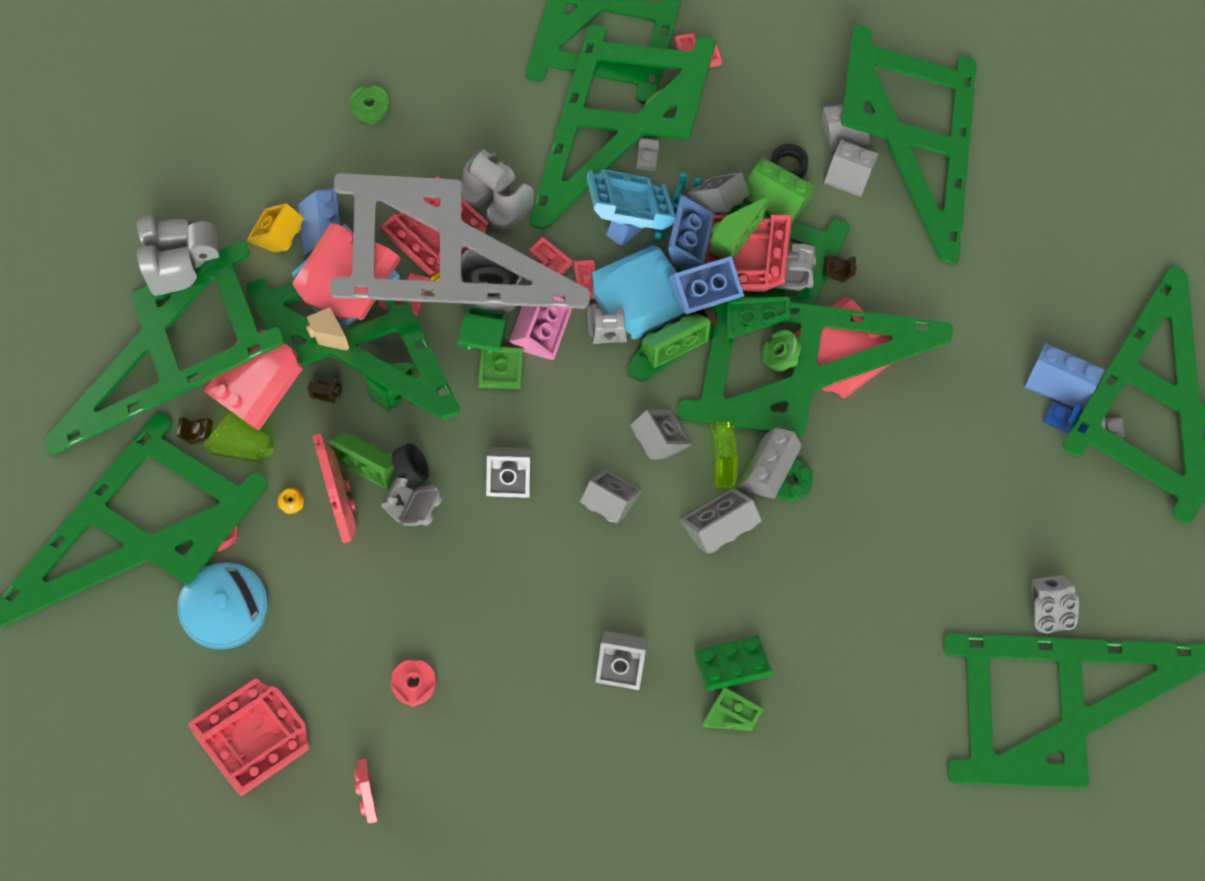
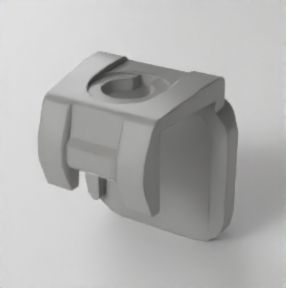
M807 244L792 245V252L788 254L786 282L775 287L776 289L800 291L805 287H813V272L817 256L814 246Z
M598 303L588 307V334L592 337L593 344L627 343V335L629 333L625 331L623 308L616 309V314L606 315Z
M395 478L381 507L394 520L404 526L429 525L433 520V508L437 507L442 501L439 488L430 485L420 486L412 490L405 486L408 481L407 479ZM397 493L401 496V500L404 502L403 505L396 506L398 501L396 498Z
M1064 575L1032 579L1031 592L1032 600H1034V626L1038 632L1048 634L1074 629L1078 622L1079 598L1075 593L1073 583Z

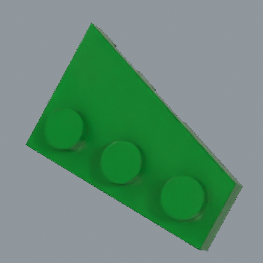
M790 297L737 298L727 301V339L729 340L789 320Z

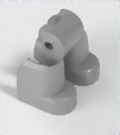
M484 149L482 151L478 150L464 165L461 197L471 207L478 210L493 196V202L488 207L486 213L488 226L497 233L509 232L533 209V189L531 186L522 183L510 195V185L515 181V175L508 162L501 161L496 165L494 164L498 160L496 153L489 154Z
M154 215L137 218L138 234L143 247L137 249L138 263L151 293L155 296L190 287L197 279L194 269L201 266L204 261L219 258L218 230L210 222L201 221L191 224L189 220L185 219L158 221Z

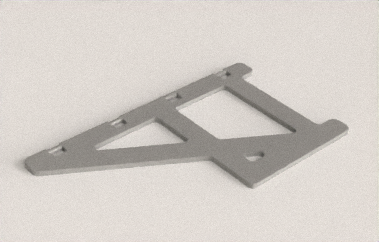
M343 173L337 174L334 177L335 192L339 194H352L355 197L352 276L334 277L331 279L330 295L332 297L534 307L557 306L580 309L588 307L590 298L587 288L464 223L461 220L460 180ZM424 199H439L440 206L434 207L425 202ZM377 201L384 202L440 233V279L438 281L377 279L374 277L375 205ZM467 247L525 278L532 284L509 285L463 282L461 280V248ZM355 288H368V293H355ZM422 291H434V296H424L421 293ZM488 294H500V299L487 298ZM553 296L565 297V302L552 301Z

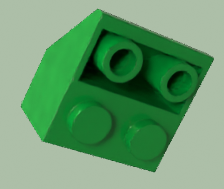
M468 306L463 316L457 345H461L466 349H483L488 353L499 352L506 337L509 314Z
M412 363L389 364L412 378H416ZM368 377L365 379L369 398L385 411L389 412L400 404L402 396Z

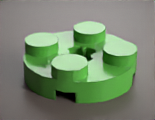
M372 85L371 88L363 86L355 90L351 95L350 108L355 118L373 125L387 115L390 109V102L386 91L382 88ZM366 102H374L373 106L369 107L366 105Z
M788 330L774 333L771 336L773 339L769 343L766 342L763 347V362L770 369L778 372L784 371L789 367H795L799 362L801 339Z

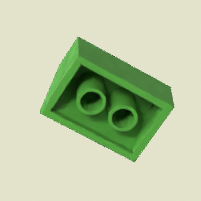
M763 157L752 170L746 182L750 195L743 200L752 204L766 198L768 199L765 210L767 214L791 215L793 224L810 203L815 186Z
M697 312L692 315H685L680 321L674 324H667L656 333L647 334L642 339L641 349L653 368H656L708 342L711 322L708 318Z
M343 432L328 443L330 448L336 453L340 465L387 490L398 476L393 466L392 454L382 452L373 443L369 445L363 442L362 438L356 434L350 435L347 432Z

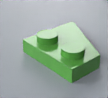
M724 687L702 726L706 728L753 731L764 709Z

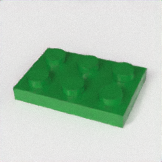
M759 635L694 651V656L707 692L772 676V669Z

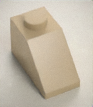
M330 307L307 317L309 326H306L310 338L315 337L318 345L345 351L349 349L345 334Z

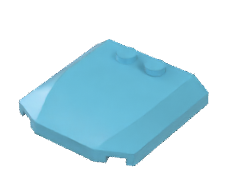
M588 170L587 182L593 207L602 219L614 221L621 225L626 223L638 228L648 227L659 230L674 224L675 213L665 184H661V187L651 184L650 178L623 172L601 170L600 174H593L592 170Z
M652 245L592 272L593 297L606 315L616 314V309H624L625 331L631 334V338L634 340L685 316L684 311L673 297L667 278L677 272L659 247Z

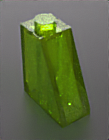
M229 412L203 443L207 453L210 455L261 463L264 458H268L273 452L274 447L269 436L232 412Z
M733 422L712 423L711 447L715 489L736 488L738 454Z

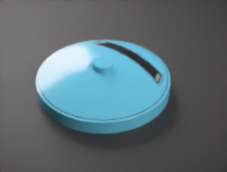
M217 563L203 568L191 584L184 585L178 600V616L185 632L196 643L211 649H230L246 643L261 629L268 612V596L261 580L248 568L234 563Z

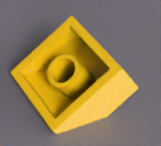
M287 203L265 208L246 241L274 253L287 251L292 245L293 237L300 231L304 217Z

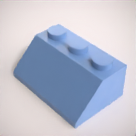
M334 188L314 191L298 204L299 214L304 217L301 223L304 258L310 256L329 224L341 226L339 201Z
M683 195L679 199L668 249L672 264L685 271L704 265L715 214Z
M732 256L667 277L673 297L685 314L744 296Z
M1045 343L1024 388L1070 409H1073L1078 404L1084 410L1098 385L1104 369Z

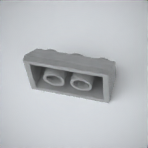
M774 428L766 433L743 473L737 489L775 499L802 447L795 432Z
M734 488L680 519L682 526L694 543L706 554L717 551L720 546L734 541L740 534L752 530L758 523L762 522L754 501Z

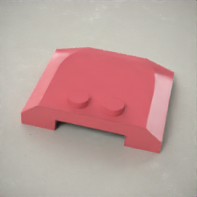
M461 197V220L475 229L486 233L488 221ZM424 199L425 202L434 207L440 206L439 199ZM399 212L397 215L393 214L380 226V230L426 274L432 277L434 274L440 273L439 232L402 212ZM467 247L461 248V256H462V255L464 254V252H465L466 250H468L469 248H467Z
M715 214L712 228L729 214ZM771 215V219H763L734 258L733 262L743 291L765 292L786 282L792 226L791 215ZM708 242L704 264L721 259L710 252V242Z
M329 224L292 284L306 304L320 311L330 307L334 316L339 320H348V318L364 320L375 300L368 298H334L330 295V281L332 278L352 276L354 232L337 224ZM375 242L374 277L377 279H389L401 259L399 255L389 248ZM355 288V293H368V288Z
M843 297L831 306L833 308L864 312L852 299ZM851 316L850 321L863 323V317ZM824 328L821 335L817 364L823 366L892 340L885 335ZM801 329L794 333L797 337H800ZM889 365L822 388V390L827 392L833 391L840 394V397L846 398Z
M283 343L281 346L265 354L262 353L250 361L209 380L203 391L248 424L260 430L303 368L298 363L296 351ZM260 345L250 349L249 352L252 353L260 349Z
M317 434L313 436L339 533L343 543L350 542L357 527L352 513L356 511L353 498L349 499L347 495L348 492H351L348 479L343 480L336 453L325 442L322 434Z
M256 678L188 723L195 738L241 797L309 750L304 721L278 688L269 687Z

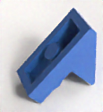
M1052 402L1043 422L1070 433L1083 410L1078 404L1071 410ZM1082 423L1077 431L1084 434L1088 427Z

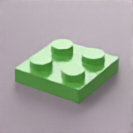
M501 347L499 352L488 353L481 349L479 388L521 389L523 348Z

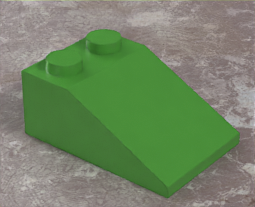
M760 199L725 216L720 223L717 222L711 231L713 235L709 241L711 243L710 252L721 259L732 256L734 260L763 221L768 199Z

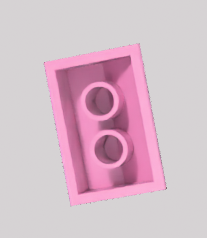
M553 296L552 301L565 302L563 298ZM522 306L509 342L517 348H523L525 353L554 360L573 308Z

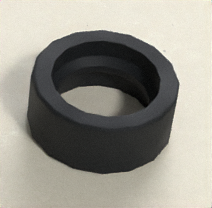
M783 144L774 149L771 155V162L778 165L777 161L781 157H794L801 163L799 169L789 172L801 179L804 178L808 168V156L805 150L795 144Z
M407 443L393 451V466L399 478L408 480L406 485L415 486L427 480L429 477L428 464L422 452L414 444Z

